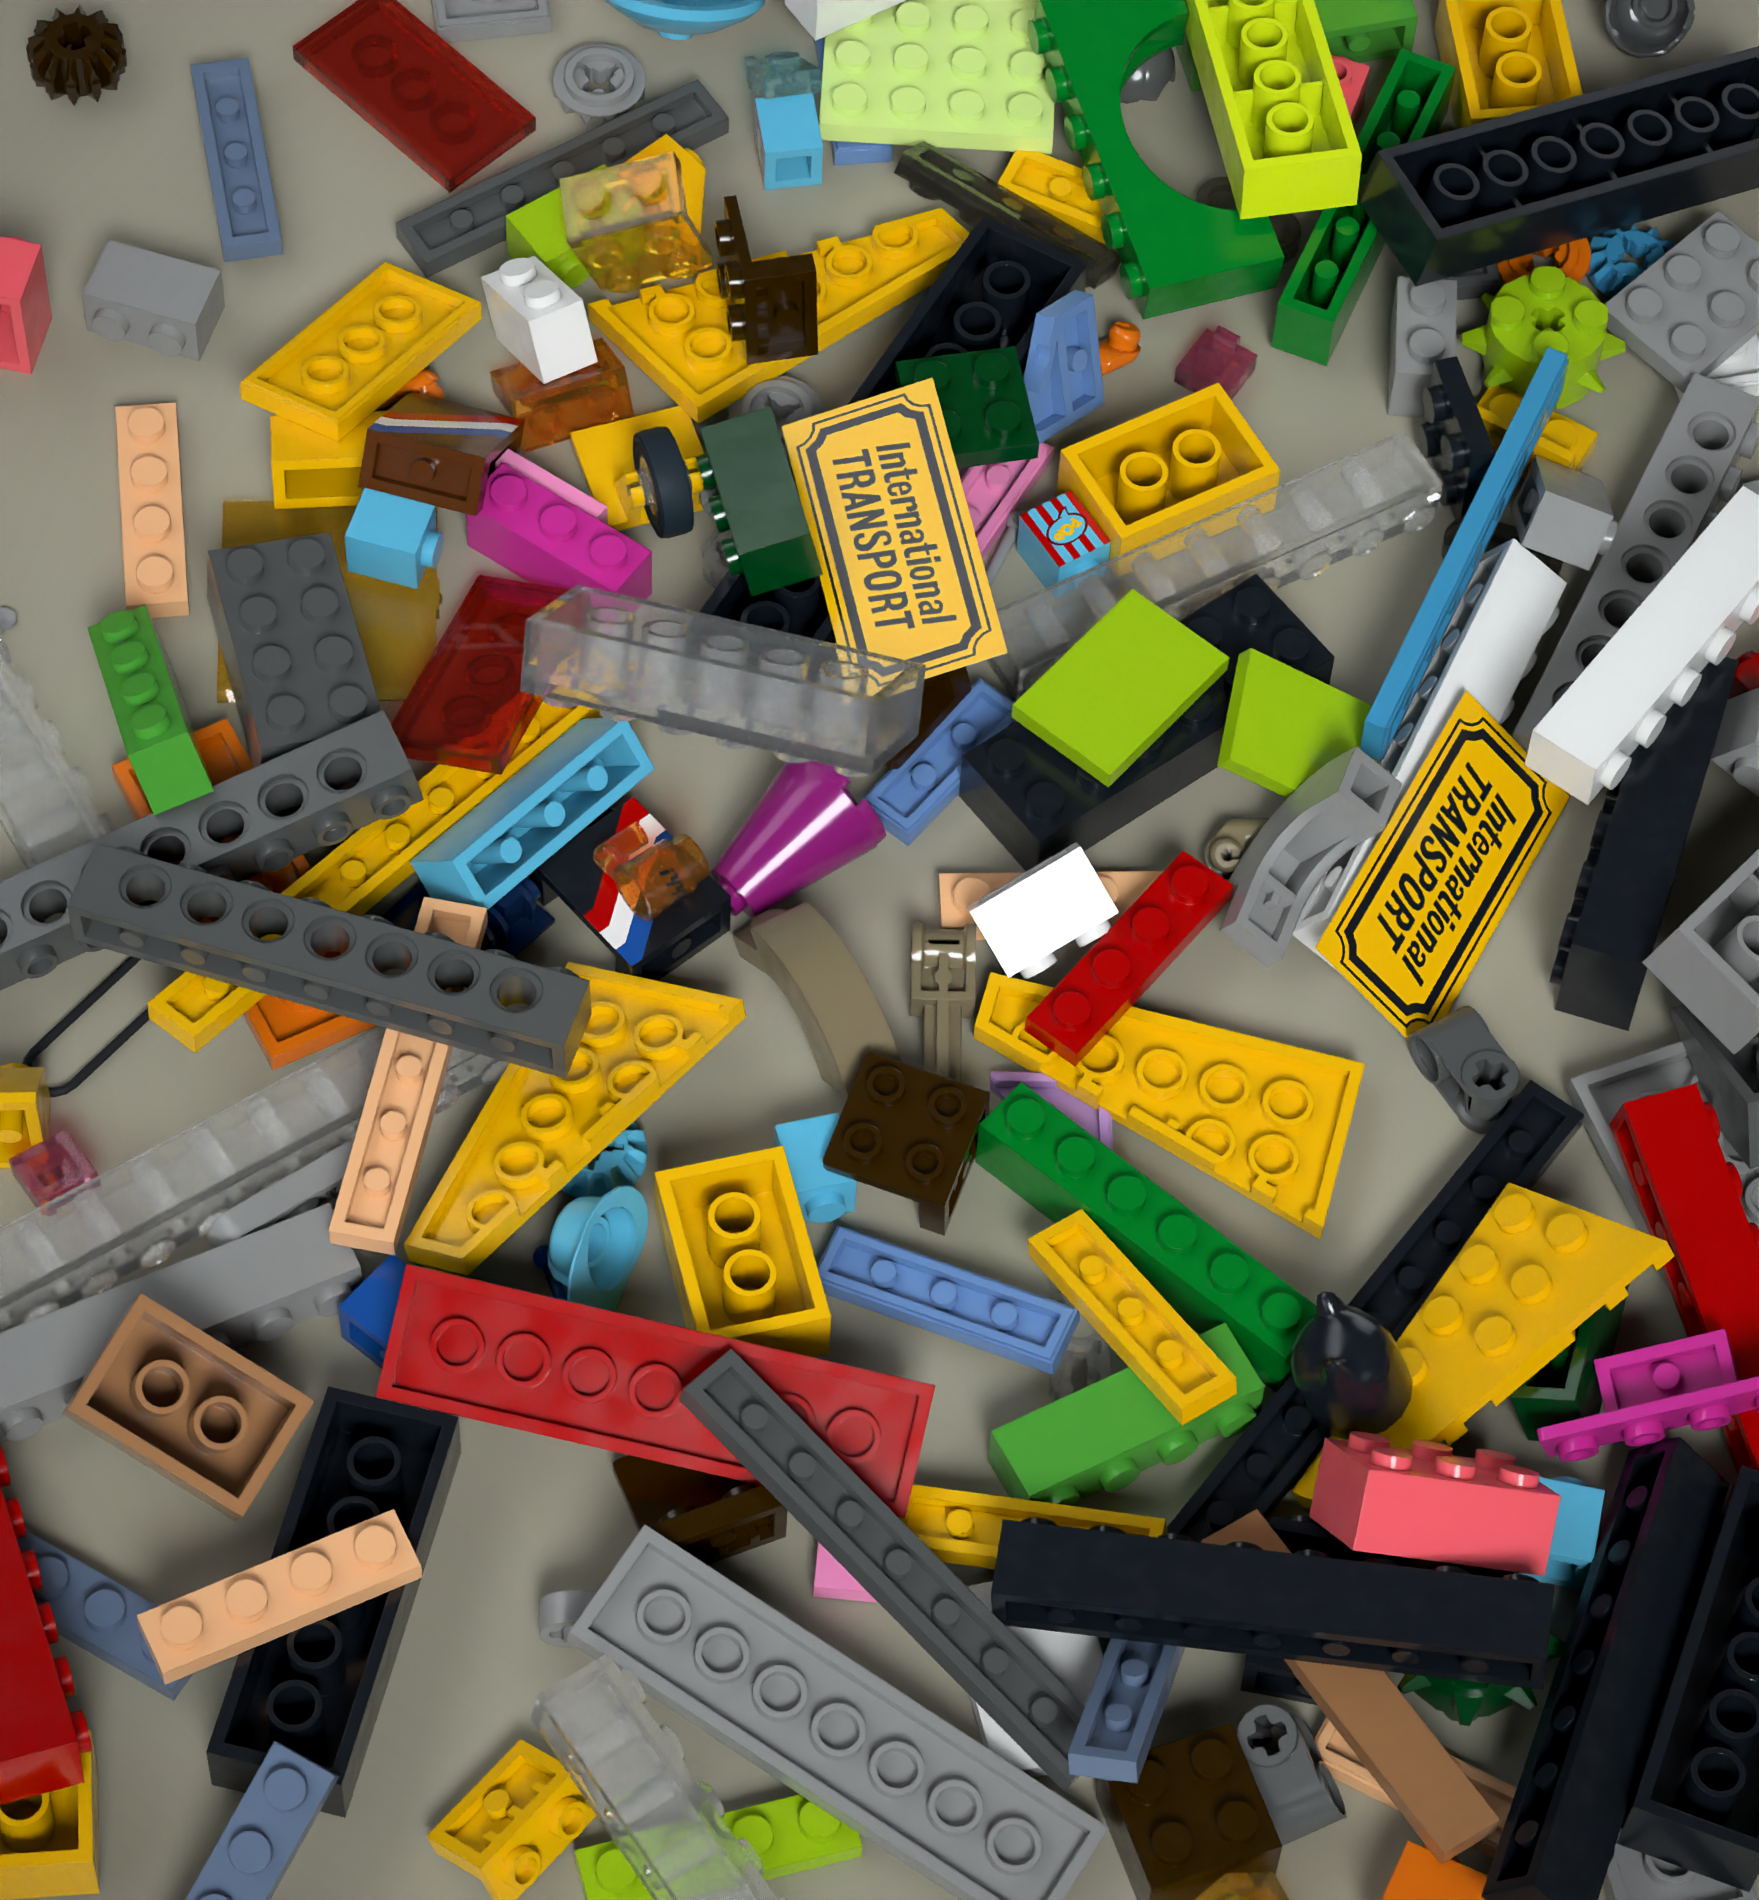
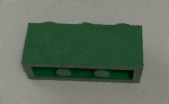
M771 406L700 428L707 453L697 455L696 459L706 491L718 488L720 493L708 498L718 531L722 533L731 530L733 536L721 540L731 575L744 573L752 597L823 575Z
M1626 1298L1612 1310L1602 1306L1575 1329L1576 1340L1510 1395L1528 1440L1539 1441L1537 1429L1600 1414L1603 1400L1594 1360L1613 1355Z

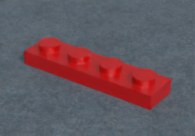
M1183 850L1108 932L1102 936L1026 1017L1025 1032L1076 1067L1232 899L1234 885Z

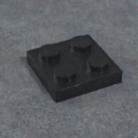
M1455 356L1436 360L1433 363L1430 386L1423 389L1425 413L1423 423L1417 424L1416 437L1422 457L1424 459L1431 458L1435 467V488L1438 499L1443 507L1450 506L1459 528L1495 456V450L1458 357Z

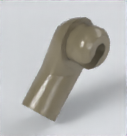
M1270 818L1232 819L1224 823L1206 846L1204 856L1208 867L1219 875L1233 874L1243 854Z

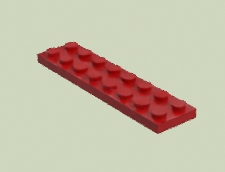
M406 1264L376 1397L762 1485L678 1400L683 1389L727 1351L732 1349L897 1517L905 1518L935 1385Z

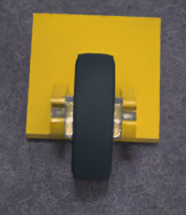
M680 406L570 432V441L592 498L607 506L608 525L620 531L651 523L659 538H671L693 530L694 512L704 510L699 498L700 492L704 491V483L696 459L697 455L704 452L691 417Z

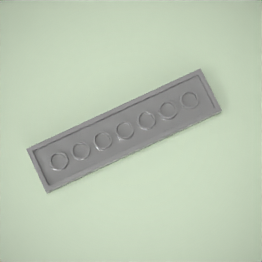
M647 1525L642 1527L568 1633L567 1642L960 1900H1064L1109 1829L1108 1826Z

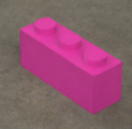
M503 462L487 479L483 510L476 516L466 514L469 547L614 634L618 633L652 594L651 550Z

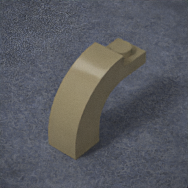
M804 902L792 909L765 911L752 919L751 926L732 934L740 957L766 973L779 986L792 1005L806 1033L823 1081L848 1097L867 1053H876L902 1062L887 1020L862 970L836 931L811 905Z

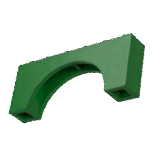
M1037 0L1034 19L1028 21L1029 41L1036 55L1043 54L1048 67L1046 69V84L1049 95L1054 103L1061 102L1066 115L1064 118V131L1067 143L1071 151L1079 150L1085 165L1082 169V176L1086 193L1091 201L1098 200L1103 213L1101 216V229L1105 244L1109 250H1117L1122 263L1119 271L1122 289L1128 300L1135 299L1142 319L1277 288L1285 257L1269 216L1240 220L1238 210L1208 206L1180 194L1160 180L1147 167L1136 152L1126 132L1120 106L1122 90L1130 77L1147 60L1169 48L1182 45L1189 16L1185 0Z

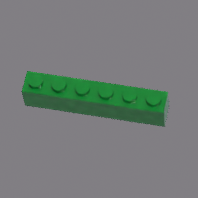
M1401 48L1357 138L1362 153L1358 193L1377 151L1438 134L1448 113L1456 70L1455 66ZM1358 200L1357 205L1323 209L1278 301L1271 347L1324 366L1328 365L1386 243Z
M1020 1082L979 1124L975 1160L978 1165L1054 1223L1083 1209L1193 1330L1201 1334L1226 1323L1261 1381L1274 1392L1280 1389L1292 1374L1289 1359L1293 1339L1316 1313V1305L1024 1083Z

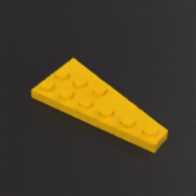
M1508 1182L1397 1340L1396 1344L1413 1380L1411 1401L1399 1420L1386 1431L1376 1435L1388 1438L1390 1440L1389 1447L1412 1450L1414 1440L1436 1443L1443 1441L1446 1445L1450 1446L1468 1431L1464 1422L1489 1401L1498 1406L1576 1340L1575 1329L1602 1306L1612 1310L1629 1295L1625 1287L1650 1266L1658 1271L1675 1257L1668 1242ZM1332 1435L1329 1437L1331 1439L1344 1440ZM1322 1449L1292 1490L1300 1505L1311 1509Z

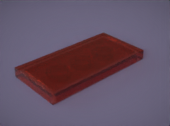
M358 0L293 46V58L299 65L449 193L536 131V117L397 0Z
M478 575L391 723L408 759L501 775L594 612L595 607L592 593Z

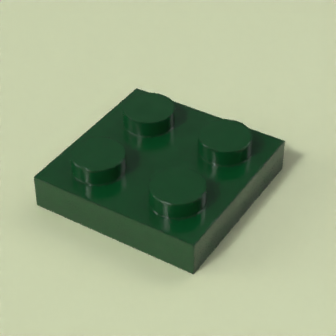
M1015 346L896 361L895 378L898 388L933 377L957 468L1038 458L1039 440Z

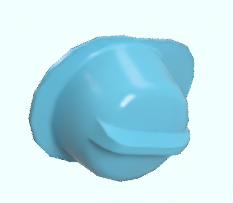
M630 1185L617 1186L603 1197L588 1196L576 1198L568 1203L557 1216L551 1230L547 1250L548 1267L554 1279L568 1288V1301L617 1312L630 1273L645 1244L649 1224L648 1208L642 1193Z

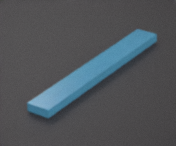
M1550 347L1547 348L1365 719L1360 749L1376 761L1380 762L1381 758H1385L1563 391L1569 359H1567L1568 354Z

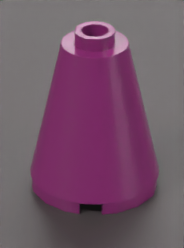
M810 747L799 748L796 752L790 754L711 870L714 880L731 896V914L737 916L742 911L751 917L761 914L875 849L887 836L882 822L867 800L864 798L858 804L851 793L845 788L851 783L847 777L824 756Z

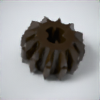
M79 4L74 14L65 15L55 8L52 17L53 21L37 20L34 36L28 38V45L26 47L28 62H30L31 77L35 81L36 87H45L51 101L66 94L73 106H75L82 96L88 95L98 102L102 93L101 89L117 90L120 80L119 75L125 73V66H127L126 49L123 48V34L119 30L118 24L108 23L103 10L87 16Z

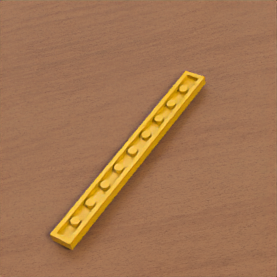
M591 640L588 641L417 781L424 800L411 805L408 810L395 818L380 819L360 828L281 894L297 899L306 897L319 899L330 905L333 909L362 916L415 872L410 863L414 857L577 722L584 718H601L636 688V672ZM270 934L260 939L266 941L274 940L281 937V935ZM185 971L147 1002L148 1015L151 1021L192 1052L197 1053L267 994Z

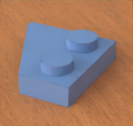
M1073 290L1036 313L1023 379L1039 444L1105 404L1093 294Z

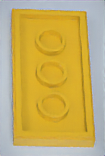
M384 262L240 382L241 399L339 442L482 320V302Z

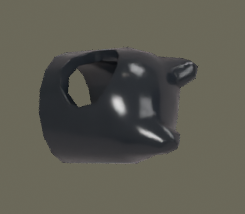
M1333 1292L1318 1294L1316 1313L1293 1339L1289 1366L1294 1383L1303 1394L1313 1421L1327 1434L1349 1440V1435L1352 1431L1372 1434L1384 1432L1402 1417L1411 1401L1413 1380L1407 1364L1390 1330L1376 1317L1356 1307L1345 1305Z

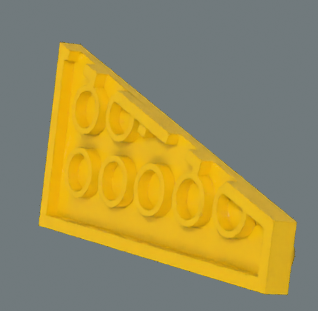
M937 208L875 225L872 235L843 243H841L838 236L816 241V250L799 254L812 253L816 267L818 352L933 285L970 233L943 208ZM783 250L765 256L757 257L751 260L753 262L767 259H775L779 257H789V255L786 250ZM716 269L698 273L695 283L664 291L661 284L640 289L639 298L611 305L608 298L588 303L589 320L698 424L743 398L747 391L756 384L773 380L812 357L805 356L747 365L742 342H731L726 306L733 305L729 298L721 299Z
M568 961L565 966L566 969L576 973L580 978L590 980L592 1014L566 1079L512 1063L508 1064L404 1242L408 1261L469 1275L747 1017L743 999Z
M990 972L974 1026V1039L1031 1072L1047 1075L1057 1081L1056 1087L1098 1110L1099 1106L1107 1110L1112 1115L1113 1120L1321 1240L1365 1063L1131 1006L1075 1067L1025 1032L1026 1017L1054 987L1013 977L1008 978V976Z

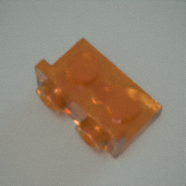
M603 338L593 340L598 362L546 384H543L521 362L490 371L494 394L511 417L525 420L520 447L522 452L533 451L569 440L570 432L634 416L625 366Z

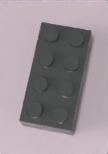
M330 532L208 551L207 599L253 768L381 711Z

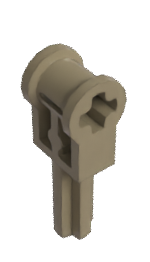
M912 922L910 1016H923V1070L961 1082L962 1018H974L976 1001V924L966 923L963 930L924 929L922 922Z

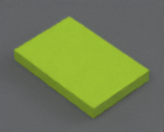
M1132 588L1012 705L1011 717L1109 788L1228 670L1229 657Z
M1250 648L1238 656L1217 766L1288 798L1302 783L1328 762L1355 746L1360 749L1365 719L1372 705Z

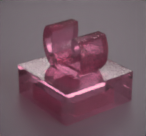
M1218 326L1215 332L1206 328L1177 365L1174 382L1194 393L1219 382L1232 400L1255 371L1258 355L1240 346V336L1221 326Z
M67 1129L9 1159L13 1176L43 1219L46 1217L49 1219L56 1217L57 1211L76 1201L80 1203L86 1201L89 1194L102 1188L97 1171Z

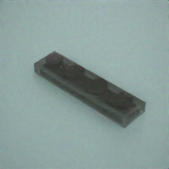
M922 141L902 153L894 173L909 181V188L917 195L929 200H941L959 210V217L967 224L975 227L984 214L1088 263L1086 288L1096 289L1115 275L1121 262L1116 251L1109 250L1107 246L940 149L926 141Z

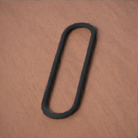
M130 956L32 1047L24 1057L22 1064L31 1067L33 1061L43 1050L141 959ZM148 1008L69 1082L55 1088L48 1087L50 1097L66 1095L85 1081L150 1020Z

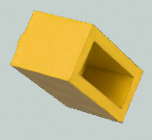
M374 411L339 442L281 416H270L274 509L357 506L364 490L359 488L358 485L367 429L387 411Z

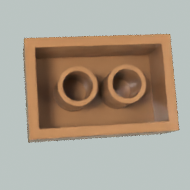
M140 1293L128 1307L62 1415L235 1521L243 1518L315 1400Z

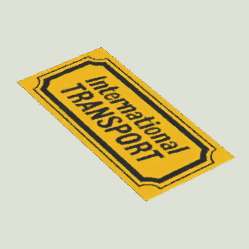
M933 377L781 426L802 508L823 575H820V580L851 702L1008 653Z
M1465 690L1315 946V949L1407 1040L1410 1033L1448 1014L1570 798L1563 789L1525 766L1527 752L1467 690Z

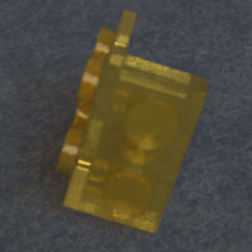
M674 151L559 179L567 243L602 291L627 293L638 289L641 284L665 278L675 280L686 279L695 275L698 270L712 266V252L687 215L681 162Z

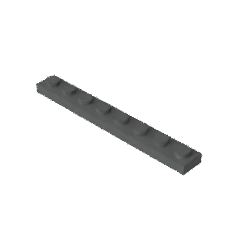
M732 1349L727 1351L683 1389L678 1400L1032 1760L1065 1791L1079 1777L1069 1775L1068 1751L1085 1706Z

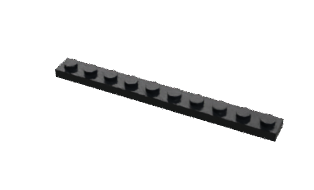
M1530 1080L1358 1291L1348 1306L1356 1307L1376 1317L1390 1330L1395 1342H1397L1508 1182L1531 1190L1581 1128L1584 1114ZM1292 1374L1167 1526V1533L1181 1534L1195 1542L1201 1543V1540L1256 1509L1266 1520L1315 1459L1323 1447L1324 1439L1329 1438L1331 1435L1323 1431L1313 1421L1307 1409L1304 1396L1295 1385Z

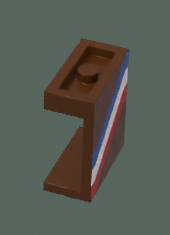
M409 392L367 429L358 487L363 489L369 488L476 516L483 510L488 474L491 475L496 470L495 462L507 449L517 454L520 453L525 420Z

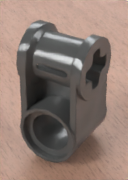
M1463 1006L1410 1033L1408 1037L1409 1048L1421 1074L1436 1087L1455 1112L1459 1121L1472 1131L1488 1133L1513 1102L1512 1096L1519 1085V1070L1515 1062L1508 1057L1492 1036L1481 1015L1474 1008Z
M1270 1704L1256 1706L1247 1712L1239 1723L1237 1738L1282 1846L1346 1818V1809L1340 1791L1330 1771L1324 1764L1312 1731L1307 1723L1297 1715L1289 1713L1279 1706ZM1273 1726L1287 1731L1286 1735L1278 1739L1280 1748L1278 1753H1274L1264 1747L1265 1744L1273 1740V1733L1271 1731Z

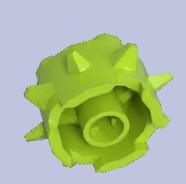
M1539 266L1532 271L1531 275H1523L1506 283L1495 296L1488 293L1483 294L1481 299L1489 310L1487 324L1462 333L1461 344L1481 354L1484 363V384L1487 388L1501 385L1524 396L1547 348L1550 347L1568 354L1567 359H1569L1563 391L1555 409H1563L1582 400L1590 389L1598 393H1603L1606 390V387L1597 375L1599 362L1624 353L1626 345L1625 341L1606 332L1608 308L1588 287L1566 277L1564 272L1557 267Z

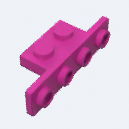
M1725 1329L1595 1359L1594 1364L1605 1413L1537 1429L1539 1443L1548 1457L1559 1456L1561 1461L1572 1462L1597 1455L1599 1453L1598 1446L1625 1440V1444L1628 1446L1652 1444L1665 1437L1664 1431L1691 1425V1428L1696 1431L1716 1429L1730 1423L1731 1415L1757 1409L1759 1414V1376L1739 1381L1729 1336Z

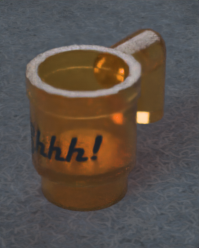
M634 822L599 844L594 849L593 860L599 868L615 880L617 889L630 910L643 921L650 922L664 910L694 892L697 884L709 876L710 870L699 846L684 833L679 834L670 841L662 839L629 860L627 858L629 855L648 844V837L644 829Z

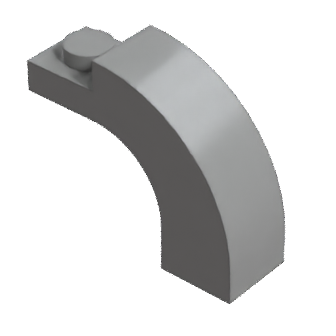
M1357 746L1334 758L1316 771L1274 812L1243 854L1229 879V882L1234 885L1232 902L1220 931L1266 967L1283 959L1302 909L1318 882L1350 849L1385 829L1402 783Z

